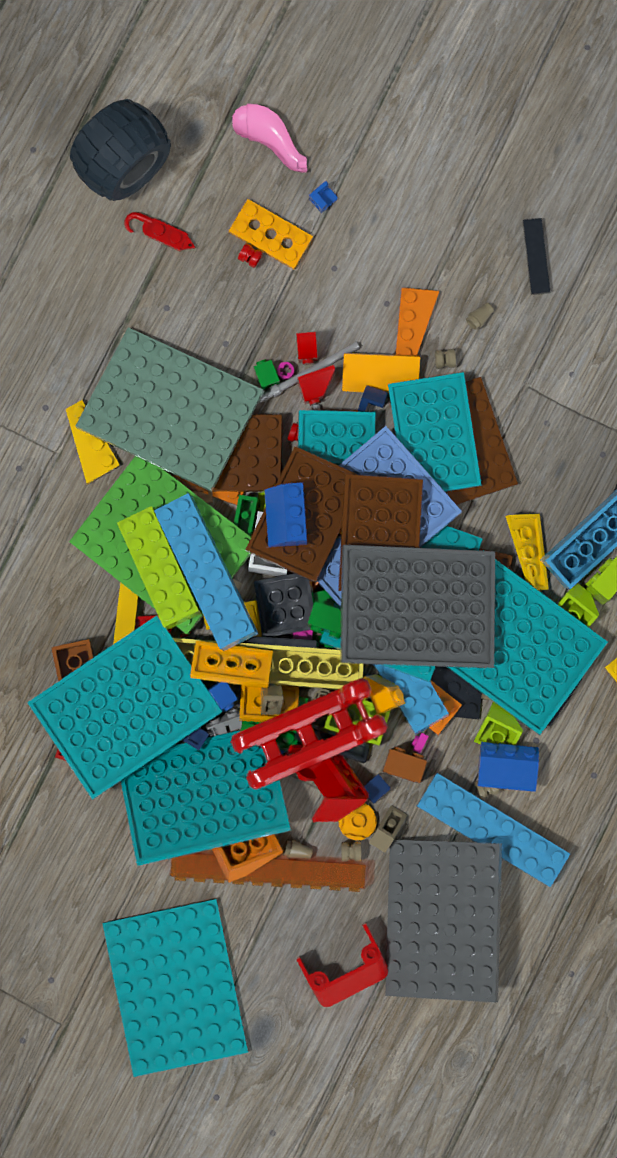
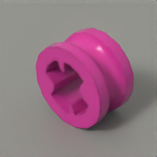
M282 362L277 368V374L281 379L288 380L294 375V367L289 362ZM285 366L288 367V370L291 369V373H287V376L280 372Z

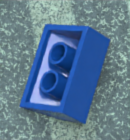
M303 483L282 484L265 489L268 547L307 545Z
M481 742L478 762V786L536 792L539 747Z

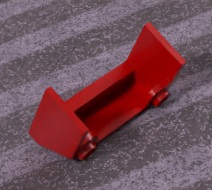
M291 745L285 755L289 756L299 752L303 745ZM335 755L296 772L300 780L313 781L324 797L311 819L313 822H338L365 804L369 797L368 792L343 756Z
M366 923L362 925L371 943L363 947L361 951L364 965L330 982L323 972L316 971L309 975L301 957L296 958L315 997L323 1007H331L387 977L388 966Z

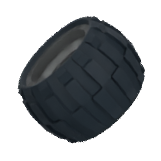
M131 99L118 100L100 110L80 130L71 146L70 160L73 162V168L79 178L93 192L101 197H106L109 201H117L136 193L157 174L168 158L171 140L168 138V133L163 124L149 109L140 103L133 102Z

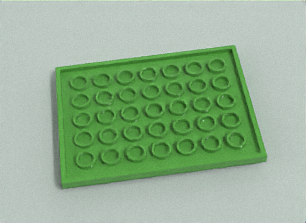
M137 456L133 458L69 541L154 609L155 607L117 522L151 506L158 509L189 493L193 497L232 578L251 555V553L245 551L251 539L248 534L165 470ZM203 613L177 625V627L189 635L203 617Z

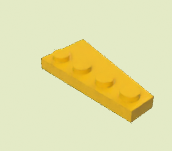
M83 400L66 408V413L88 485L118 468L120 464L107 442L76 428V424L86 407Z
M540 514L505 516L526 582L538 591L549 590L546 566L540 560L545 555Z

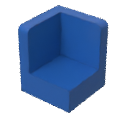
M327 181L323 182L309 194V200L320 213L324 212L338 199L328 187L329 183Z

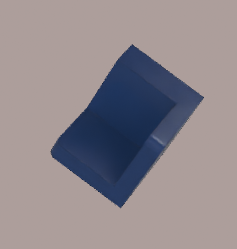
M366 385L358 411L366 412L368 404L383 408L388 392Z
M198 728L186 736L183 741L200 750L209 734Z
M379 774L364 786L369 794L368 799L373 804L390 790L389 785Z

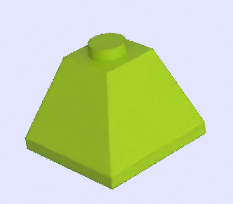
M578 583L569 589L557 604L587 627H590L599 616L591 593Z
M492 702L474 742L480 745L481 742L516 745L523 729L514 716Z

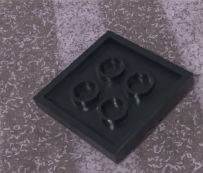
M297 574L254 581L262 637H274L310 630L311 627H308V620L315 602L312 581Z
M436 666L431 681L462 704L453 717L479 720L482 693L449 668Z

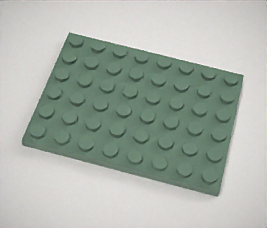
M128 327L82 412L76 428L212 492L264 391Z

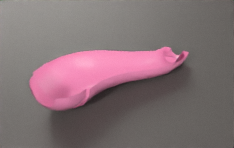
M257 104L241 106L234 112L232 122L233 130L236 134L243 138H248L249 141L265 145L290 170L300 173L307 172L306 157L298 153L283 121L276 113L269 108Z

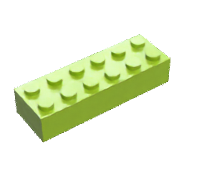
M151 506L117 522L163 627L170 629L202 614V610L154 512L156 509Z

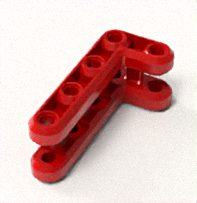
M359 678L334 692L234 734L231 738L234 751L241 754L244 750L255 745L256 747L261 746L267 759L264 767L247 772L246 779L249 786L255 790L386 733L387 724L384 717L379 714L369 717L364 707L363 700H366L372 691L369 682L364 678ZM353 704L357 705L363 719L356 725L353 724L347 710ZM332 715L339 728V732L336 733V736L329 739L318 740L312 723L320 717ZM296 730L303 743V748L292 755H282L276 738L285 732Z

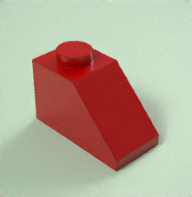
M316 332L296 333L298 363L302 362L303 365L314 364V361H317Z

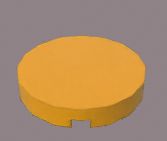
M363 804L339 820L338 825L341 832L347 838L363 840L374 832L376 815L369 805Z

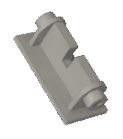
M231 709L222 716L217 715L205 723L210 737L227 733L225 728L227 725H229L231 731L241 728L243 721H239L240 709Z

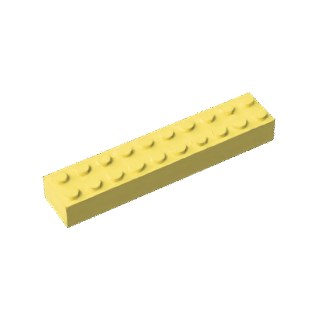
M173 638L191 666L196 641L217 643L216 641ZM249 643L235 645L273 651L268 684L338 690L352 681L363 678V664L340 663V650ZM209 659L207 661L210 665H215L218 663L215 659ZM229 661L227 663V666L235 667L237 666V664L233 661ZM248 664L246 665V668L249 670H254L256 666L254 664Z

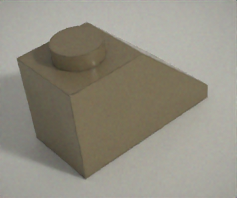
M272 683L268 684V688L261 687V714L280 715L283 703L282 687Z
M390 806L369 843L386 852L407 815Z

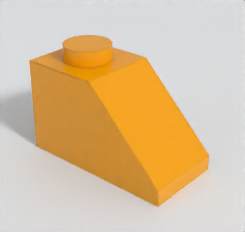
M377 674L364 677L372 689L370 697L377 714L388 712L405 704L403 693L397 684Z

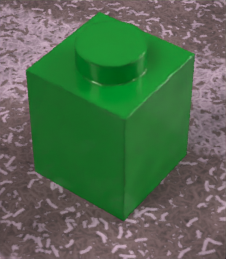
M263 359L256 363L254 371L261 389L265 390L275 384H280L272 360L267 361V359Z

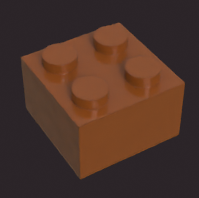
M90 639L51 647L58 681L94 658Z
M394 747L393 750L389 749L382 772L419 784L427 763L426 760H423L424 756L417 753H412V756L405 754L406 750Z

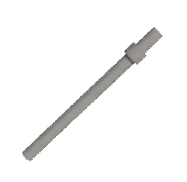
M358 343L351 344L279 385L275 384L269 387L270 390L263 393L259 402L262 403L273 396L277 397L282 391L298 383L299 376L323 369L342 359L344 353H353L360 349Z

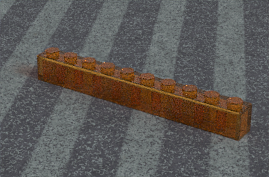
M187 854L171 858L170 876L175 877V881H186L187 877L194 878V882H205V879H213V883L225 884V880H227L215 855ZM272 859L249 875L234 880L232 884L244 885V881H250L254 886H263V883L266 882L271 883V887H283V884H291L290 888H302V885H310V889L321 890L322 886H329V890L341 891V887L349 888L350 892H360V888L364 889L366 865Z

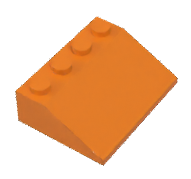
M274 834L212 849L228 883L249 875L283 853Z

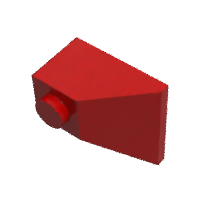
M334 365L298 377V386L305 405L309 404L312 406L321 402L320 399H323L335 375Z

